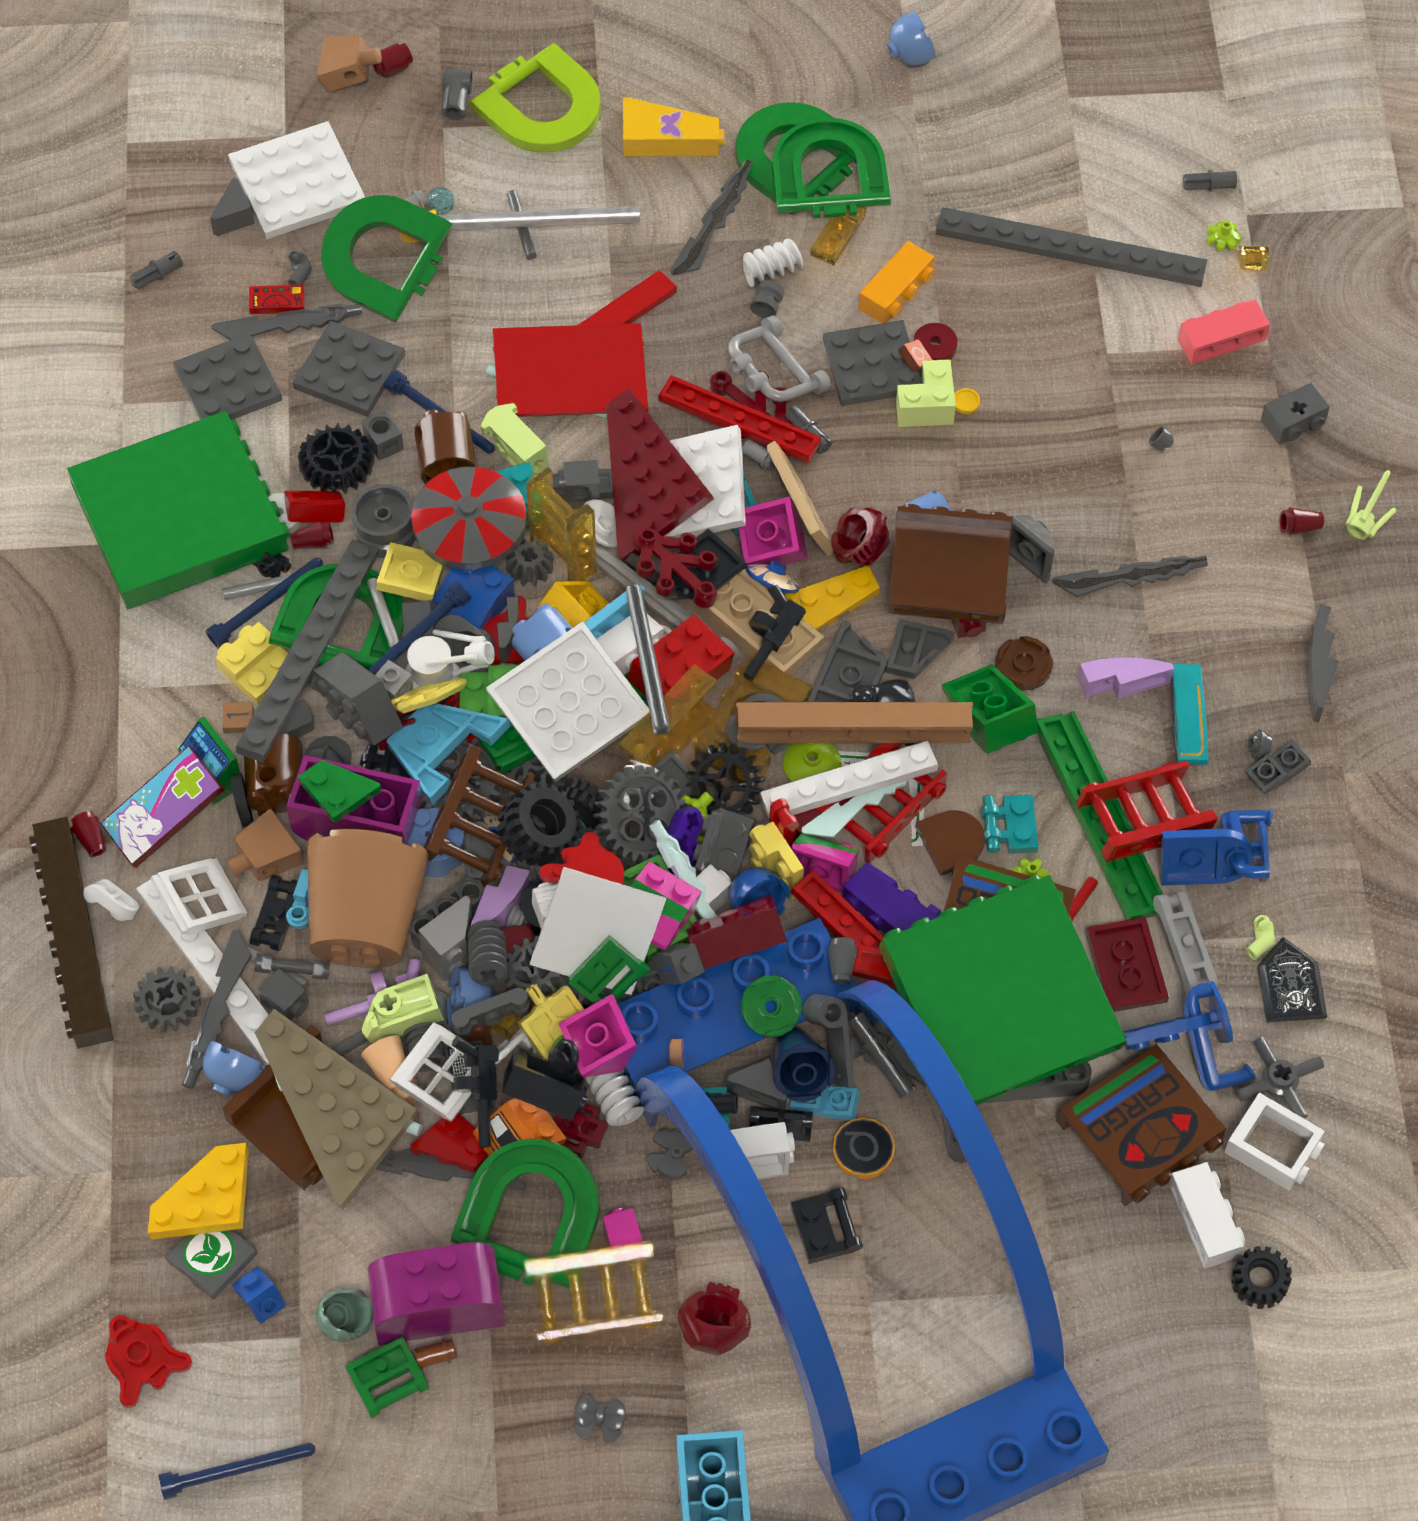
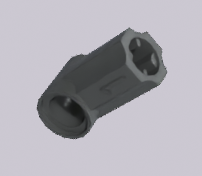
M445 69L442 113L450 120H459L465 116L468 94H471L472 70Z

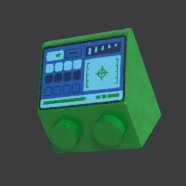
M202 717L178 748V753L182 752L188 745L193 747L225 788V791L211 802L214 805L233 793L230 775L239 774L240 771L235 755L207 719Z

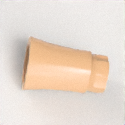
M388 1036L368 1046L362 1052L361 1057L371 1068L379 1083L410 1105L417 1102L416 1099L390 1082L391 1077L406 1059L400 1036ZM414 1076L411 1082L417 1085V1079Z

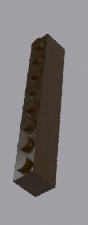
M68 816L32 824L34 836H30L29 841L32 853H38L39 861L34 862L37 879H43L44 887L39 888L42 905H48L49 914H44L47 931H53L54 940L49 941L53 959L58 958L59 966L54 967L57 984H63L65 993L59 994L63 1012L68 1011L70 1020L64 1021L68 1039L74 1038L77 1049L113 1041L114 1038L87 902L83 895L84 887Z

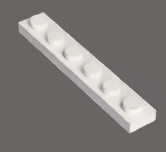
M928 741L762 791L760 792V799L768 818L770 805L781 798L786 799L789 804V813L795 815L938 771V763Z

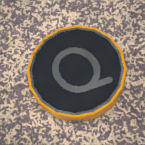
M858 1118L850 1120L840 1127L834 1136L832 1152L835 1163L842 1172L865 1180L878 1177L887 1171L893 1160L895 1144L892 1134L885 1125L874 1119Z

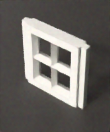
M217 858L205 859L158 872L157 875L151 876L154 887L181 935H188L241 920L242 917L247 916L248 912ZM207 873L215 888L200 892L192 876ZM186 878L194 894L179 898L171 882ZM219 894L227 910L212 914L204 898ZM198 900L207 916L192 920L183 904Z
M433 1022L391 1077L390 1082L445 1120L447 1119L452 1122L471 1097V1092L461 1093L454 1092L453 1090L444 1103L430 1095V1093L443 1076L454 1083L453 1078L456 1077L447 1072V1070L460 1053L464 1055V1053L452 1046L456 1035ZM440 1041L455 1049L442 1068L428 1059ZM423 1064L438 1072L425 1090L411 1082ZM471 1067L464 1076H471Z

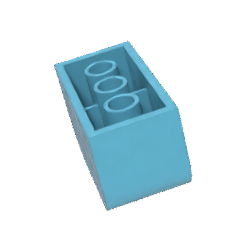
M743 1430L676 1435L681 1521H751Z

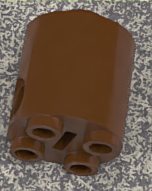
M435 409L426 411L423 414L424 418L417 423L414 431L420 474L424 484L435 476L451 469L477 467L470 424L466 413L461 411L455 413L439 412Z
M280 733L264 763L244 756L246 801L250 808L257 811L259 817L269 809H272L274 814L287 812L286 805L303 759L301 741L294 736Z

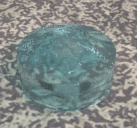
M434 188L427 195V206L430 211L436 209L437 214H446L454 207L453 193L447 188Z

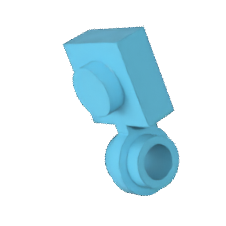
M304 869L301 870L293 894L294 903L286 914L288 924L294 929H302L309 924L308 870Z

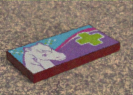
M188 745L100 824L129 863L137 868L223 793L225 788L194 748Z

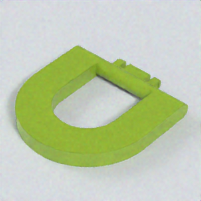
M552 43L528 61L522 56L516 58V64L512 61L496 72L497 77L493 74L488 78L492 86L469 101L470 108L506 141L521 149L541 153L565 150L583 141L596 127L601 111L600 92L595 80L555 43ZM539 70L570 98L572 106L568 113L558 120L538 122L523 115L502 94Z

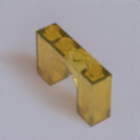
M750 656L745 666L741 664L738 667L732 687L727 686L725 688L718 709H713L710 712L705 730L703 732L699 731L695 736L692 747L695 748V760L700 761L698 758L700 751L708 754L707 747L710 745H714L717 748L719 743L725 742L727 748L729 747L731 742L726 734V725L736 712V702H744L749 696L757 693L775 695L782 702H807L812 692V685L766 663L763 664L753 681H749L744 678L743 673L753 660V657ZM762 748L755 751L748 750L746 758L751 755L757 757L752 765H762L763 767L761 771L757 772V776L765 777L771 765V752ZM725 758L716 760L710 768L720 771L721 765L725 763ZM735 763L738 777L746 781L743 770Z

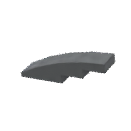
M1320 604L1310 640L1307 667L1308 695L1313 721L1315 722L1320 721L1339 662L1338 660L1328 658L1335 634L1324 631L1331 607Z

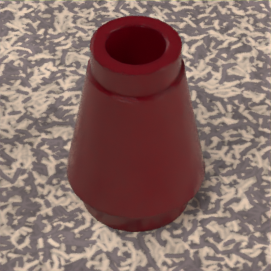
M1289 507L1280 514V529L1283 533H1288L1290 536L1322 529L1324 526V516L1322 512Z
M318 521L290 533L293 549L328 548V545L334 544L333 531L329 522L323 523Z
M93 811L82 812L71 819V830L86 852H88L89 857L93 858L105 853L106 848L104 846L99 817L95 816Z

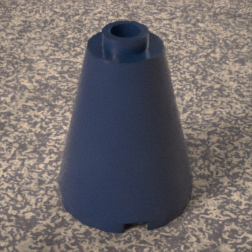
M794 1026L791 1031L776 1037L773 1067L774 1083L777 1089L792 1101L806 1102L820 1097L821 1092L827 1086L830 1088L833 1084L835 1076L834 1062L830 1054L803 1029Z

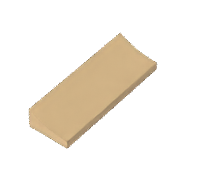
M742 570L717 590L715 604L710 608L697 606L693 599H681L719 633L732 641L751 660H753L763 643L761 641L764 637L751 629L749 626L750 619L756 611H763L774 619L778 616V614L770 613V609L775 601L768 592V589L750 577L746 570ZM802 618L798 626L794 625L778 651L772 650L761 668L781 686H784L808 657L824 643V636Z

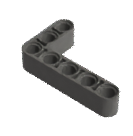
M1086 1062L1051 1076L1052 1082L1038 1081L985 1103L1081 1095L1089 1086L1092 1068ZM1078 1073L1083 1079L1075 1080L1070 1074ZM942 1113L948 1156L955 1162H967L961 1148L954 1143L957 1140Z

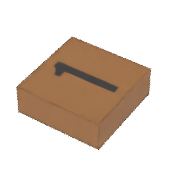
M253 702L223 703V733H244L253 717Z

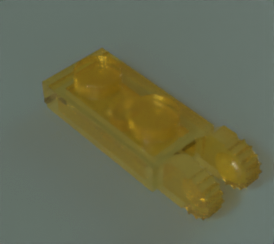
M859 207L857 215L853 217L847 216L849 209H846V216L831 217L811 247L810 255L835 265L865 218L867 208Z

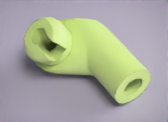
M1260 915L1254 919L1255 941L1245 949L1247 955L1253 960L1258 959L1275 942L1274 926L1266 915Z

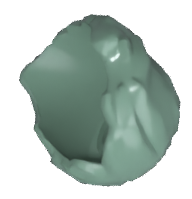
M340 1288L330 1291L321 1299V1303L318 1304L315 1313L316 1323L322 1334L330 1340L340 1343L355 1340L369 1332L373 1321L371 1298L367 1297L359 1289Z

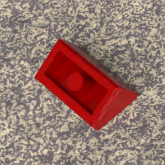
M284 491L286 514L289 522L322 521L341 523L344 521L345 502L339 491L336 493L331 491Z

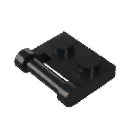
M836 1188L826 1194L791 1202L792 1213L808 1264L853 1253L863 1248L861 1237L856 1235L846 1204L848 1197L845 1188ZM832 1205L835 1207L845 1238L844 1241L836 1243L825 1208Z

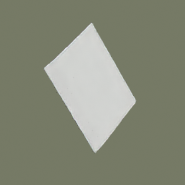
M563 867L529 965L570 976L609 935L636 958L644 962L666 898ZM626 965L606 988L612 989L631 969ZM636 982L625 992L626 994L632 995Z

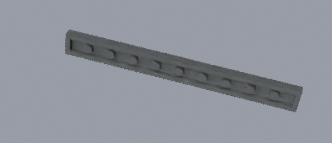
M942 207L936 229V235L1198 287H1202L1207 259L944 207Z
M352 539L236 745L237 754L262 763L265 762L312 677L313 670L317 668L378 557L379 548Z

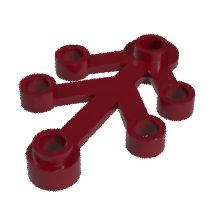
M718 371L711 376V392L721 396L728 395L740 404L771 416L766 412V396L760 390L755 392L754 402L732 384V378L727 372ZM777 387V388H775V390H778V391L787 390V389H785V388H783V387ZM772 400L773 404L776 405L775 418L793 425L785 417L788 401L776 402Z
M640 528L635 531L633 544L640 553V560L636 570L638 576L642 578L652 577L655 564L651 557L654 554L660 559V574L656 584V592L659 595L669 596L672 594L674 581L671 579V572L673 571L694 590L693 602L697 606L710 608L715 604L717 596L715 586L707 581L701 582L685 566L712 570L715 567L716 555L711 551H703L697 556L673 553L665 549L676 548L686 553L693 552L697 544L696 536L691 533H684L680 538L661 536L652 528Z

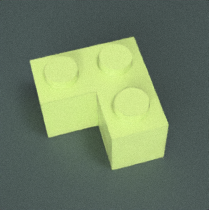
M951 360L923 361L922 384L897 385L896 411L898 427L954 425L956 403Z

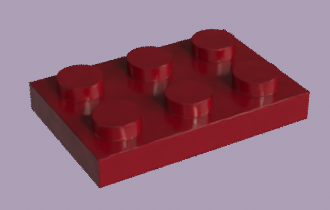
M1146 917L1087 927L1086 935L1098 978L1113 1012L1168 1002V992Z

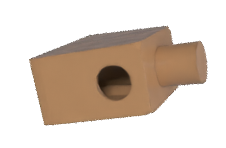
M359 35L325 36L317 77L327 92L364 82L368 77L369 66L381 63V52L377 47L370 49L363 37Z
M272 809L263 813L235 837L234 841L238 855L226 861L234 877L250 869L258 881L271 878L272 875L281 874L304 864L301 849Z

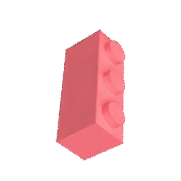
M1256 299L1248 302H1239L1230 308L1214 310L1208 315L1187 319L1181 323L1178 341L1190 363L1195 364L1266 341L1270 323Z

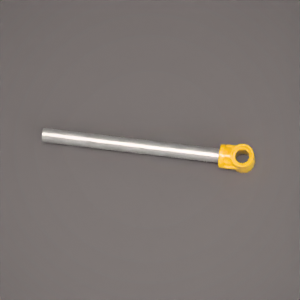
M639 206L438 215L452 223L449 231L640 222ZM436 209L429 211L437 215ZM399 232L403 241L407 243L419 242Z

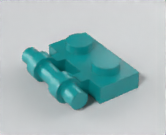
M1033 795L1003 796L1002 807L995 805L994 796H984L981 816L985 820L986 830L984 831L985 843L988 845V852L997 853L1000 851L999 844L1007 843L1008 854L1038 853L1039 844ZM997 820H1005L1006 830L998 829Z

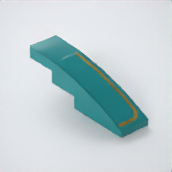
M1173 664V729L1178 763L1188 761L1189 764L1208 765L1206 709L1201 664Z

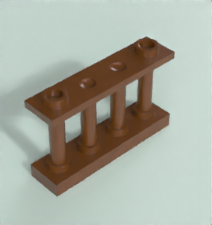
M471 744L462 754L423 848L427 850L429 854L428 861L430 862L438 854L442 856L444 853L483 871L481 883L485 887L492 880L496 881L503 869V864L500 863L507 844H502L500 838L503 836L502 833L499 835L461 817L460 813L456 810L460 802L464 803L467 801L498 816L502 812L501 808L504 805L470 790L471 787L467 785L470 776L475 777L478 775L517 794L523 788L532 784L535 774L530 772L522 782H518L482 765V761L478 759L482 749ZM456 827L494 845L490 860L483 859L449 843V839L445 837L448 829Z

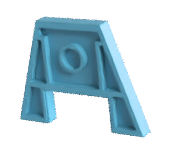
M435 703L417 709L408 718H415L416 722L394 732L386 742L410 777L420 780L421 791L433 806L448 790L451 783L449 778L434 769L470 733L492 746L511 724L508 718Z

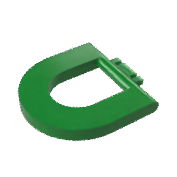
M796 102L778 103L755 112L744 122L736 139V162L738 168L747 159V165L741 174L743 175L750 162H752L753 167L746 181L776 203L772 171L773 162L765 154L766 144L775 136L786 133L802 122L817 118L834 117L817 107ZM824 148L834 155L836 159L804 185L805 196L813 197L816 193L819 196H828L829 191L832 192L845 181L846 177L853 173V170L848 165L854 160L841 150Z
M817 118L794 126L778 141L773 153L772 164L778 213L813 211L814 218H821L820 211H824V217L846 216V209H849L850 216L857 215V207L891 205L884 151L875 136L864 127L839 118ZM822 148H834L847 153L856 164L860 194L806 197L801 168L802 161L811 152Z
M374 195L359 199L342 209L332 220L325 232L321 247V260L325 274L334 288L343 297L355 304H361L362 307L396 323L412 294L416 293L419 296H423L426 291L419 284L427 287L438 270V267L432 264V262L441 265L443 257L436 253L452 227V223L395 196ZM376 227L392 228L425 244L399 290L360 272L354 266L352 259L354 245L360 236L370 229Z
M339 563L316 567L294 581L286 593L270 633L269 644L291 649ZM370 570L355 597L363 601L371 609L374 617L362 650L356 652L329 644L318 665L324 664L343 652L368 670L390 650L367 585L369 579H378V572ZM382 591L400 640L404 629L403 599L400 595Z
M525 1139L509 1143L493 1152L481 1164L474 1175L453 1230L451 1242L455 1244L484 1243L492 1246L498 1261V1273L520 1281L524 1271L526 1274L523 1283L527 1285H532L536 1275L573 1290L599 1222L600 1195L595 1178L586 1163L575 1152L559 1143L541 1139ZM529 1173H540L551 1178L560 1188L564 1198L563 1217L546 1262L489 1240L509 1186L517 1178Z

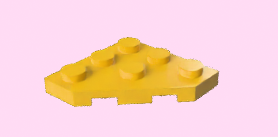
M246 1142L215 1146L150 1206L148 1235L151 1240L243 1229L249 1147Z

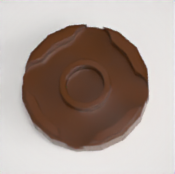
M1028 636L1005 641L998 649L995 660V667L1021 691L1034 690L1043 686L1050 678L1054 664L1048 647L1038 639Z

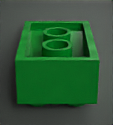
M993 664L942 684V690L950 702H973V730H971L970 735L987 754L1039 733L1035 703Z

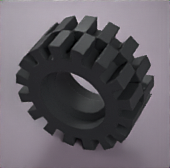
M569 778L564 783L561 791L566 792V798L569 801L572 799L576 804L573 808L575 811L578 810L580 814L577 821L581 822L585 828L590 826L592 829H595L602 822L601 819L593 817V814L601 812V808L597 807L594 803L604 799L598 793V786L595 784L593 786L590 785L587 780L582 782L580 778H575V780Z
M1256 1246L1252 1252L1249 1248L1244 1252L1243 1256L1240 1255L1232 1272L1231 1283H1234V1293L1239 1292L1238 1298L1241 1301L1247 1299V1305L1250 1307L1253 1306V1303L1258 1304L1257 1309H1263L1266 1304L1268 1308L1274 1307L1275 1302L1279 1304L1283 1297L1286 1296L1291 1284L1292 1277L1290 1276L1292 1270L1291 1267L1287 1268L1288 1260L1286 1257L1281 1260V1253L1277 1250L1275 1254L1270 1253L1271 1247L1266 1246L1265 1250L1261 1251L1260 1246ZM1257 1267L1269 1270L1273 1275V1284L1266 1288L1257 1287L1250 1280L1251 1270Z

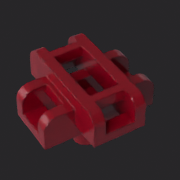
M585 1104L583 1111L591 1113V1117L576 1112L572 1121L566 1119L565 1126H563L565 1118L555 1115L553 1119L566 1137L563 1146L575 1152L580 1158L583 1157L587 1146L596 1149L600 1148L603 1136L608 1129L607 1122L598 1120L600 1108ZM570 1139L579 1141L580 1144L578 1145L570 1142Z

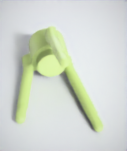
M1385 471L1365 510H1360L1359 512H1357L1361 498L1362 486L1357 487L1351 511L1345 523L1348 533L1359 540H1365L1367 537L1373 538L1377 530L1396 513V509L1392 508L1376 523L1374 522V515L1370 513L1391 474L1390 471Z

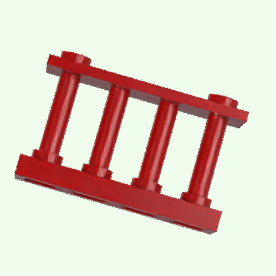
M880 743L864 760L901 749V743ZM942 769L933 779L927 774L913 778L924 787L914 798L901 788L895 789V794L891 796L905 806L895 818L879 805L866 804L863 809L886 826L876 837L852 819L843 827L867 845L865 847L864 859L866 863L870 864L876 857L881 858L887 852L889 843L933 799L937 800L944 794L947 788V772ZM855 796L837 802L840 806H843ZM837 802L824 805L816 809L820 814H822L824 811L829 809Z
M1188 761L1180 763L1169 762L1161 768L1100 784L1097 782L1090 783L1082 789L1076 802L1077 807L1082 808L1093 805L1109 836L1101 851L1105 862L1161 848L1162 831L1213 829L1218 820L1214 810L1204 812L1197 810L1181 781L1190 766ZM1170 784L1186 817L1178 819L1171 817L1156 788ZM1144 791L1161 823L1152 826L1145 824L1130 794ZM1119 798L1135 830L1127 833L1119 831L1104 801Z

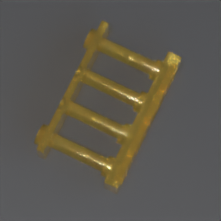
M548 467L541 473L534 474L526 483L530 542L532 543L535 538L539 541V545L546 542L567 563L568 581H587L597 573L595 512L588 504H585L579 510H574L553 490L552 470Z
M694 664L664 696L670 731L667 734L656 735L649 711L619 743V747L633 757L631 760L654 766L671 750L678 756L716 715V709L702 699L717 684V680ZM629 761L626 765H634V764H632V763Z
M651 1241L524 1260L526 1276L533 1275V1280H537L544 1329L534 1330L535 1339H542L543 1344L561 1342V1336L635 1324H637L638 1329L656 1327V1321L663 1320V1314L660 1310L651 1311L645 1270L647 1257L654 1256ZM628 1260V1265H632L639 1314L620 1317L613 1268L616 1267L615 1262ZM596 1265L597 1270L601 1272L607 1319L588 1322L581 1273H584V1267ZM565 1270V1275H569L576 1324L557 1327L550 1278H552V1272Z

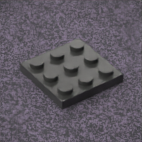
M904 320L823 333V342L841 406L893 398L897 396V385L922 384L919 372H912L898 352L900 347L910 342Z
M330 321L293 381V387L298 391L368 417L385 389L384 384L387 377L397 369L405 356V350L400 346Z
M250 333L173 362L174 369L200 420L226 411L230 420L282 401L281 392Z

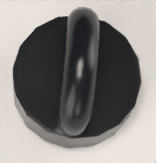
M564 1039L550 1051L548 1060L557 1072L569 1075L577 1068L579 1052L573 1041Z

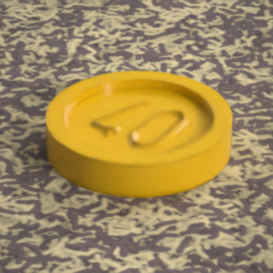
M963 388L954 393L956 411L962 414H971L978 410L980 396L976 391Z

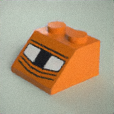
M514 1098L507 1101L490 1116L491 1148H484V1150L490 1156L493 1152L509 1143L525 1139L548 1140L563 1145L566 1137L546 1110ZM477 1127V1128L474 1130L473 1134H474V1136L477 1138V1140L479 1141V1139H478V1127Z

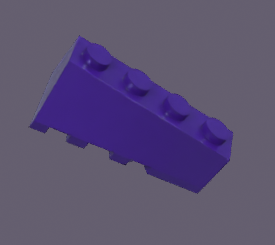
M868 862L843 885L842 897L864 916L875 929H880L884 934L897 928H901L902 931L912 928L914 922L927 917L929 920L940 917L939 914L941 913V910L932 904L928 907L922 905L917 894L911 890H899L898 884L894 879Z

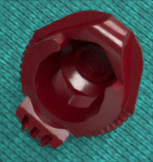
M869 507L863 509L850 508L840 517L837 532L835 531L832 534L831 545L836 559L840 563L848 564L853 561L861 566H871L891 543L886 525L887 517L880 511Z
M710 1282L707 1285L706 1292L699 1291L683 1302L678 1311L677 1318L683 1337L692 1349L718 1356L732 1350L749 1336L751 1319L747 1307L741 1300H738L739 1289L732 1288L730 1285L724 1286L722 1283L715 1285V1283Z

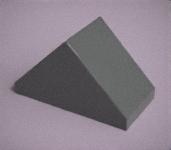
M232 178L210 217L213 235L220 236L254 224L251 205L239 180L236 178Z
M770 1059L729 1074L727 1078V1093L737 1094L738 1097L768 1108L786 1110L787 1097L777 1089L774 1083L773 1066Z

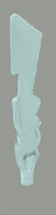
M908 780L857 795L843 806H840L837 802L802 827L801 832L806 835L834 838L866 804L878 806L884 795L895 794V789L905 787Z
M660 820L650 824L649 826L657 840V847L667 868H671L674 875L702 891L696 906L701 919L716 917L715 912L705 901L706 887L696 879V869L690 865L688 855L680 850L678 841L666 832Z

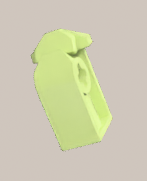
M514 403L496 406L488 411L480 426L481 431L484 435L487 433L489 436L492 435L495 448L512 466L530 462L535 475L549 466L546 445L516 415L518 412L517 406Z
M428 974L391 986L377 993L372 1000L362 1027V1033L370 1043L392 1035L401 1036L407 1028L423 1022L437 1023L445 1020L434 985Z

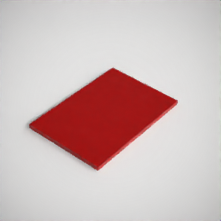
M641 323L493 328L497 406L514 403L517 406L518 412L516 415L518 417L607 414L606 404L629 388L648 412V390L646 387L644 342L642 339Z

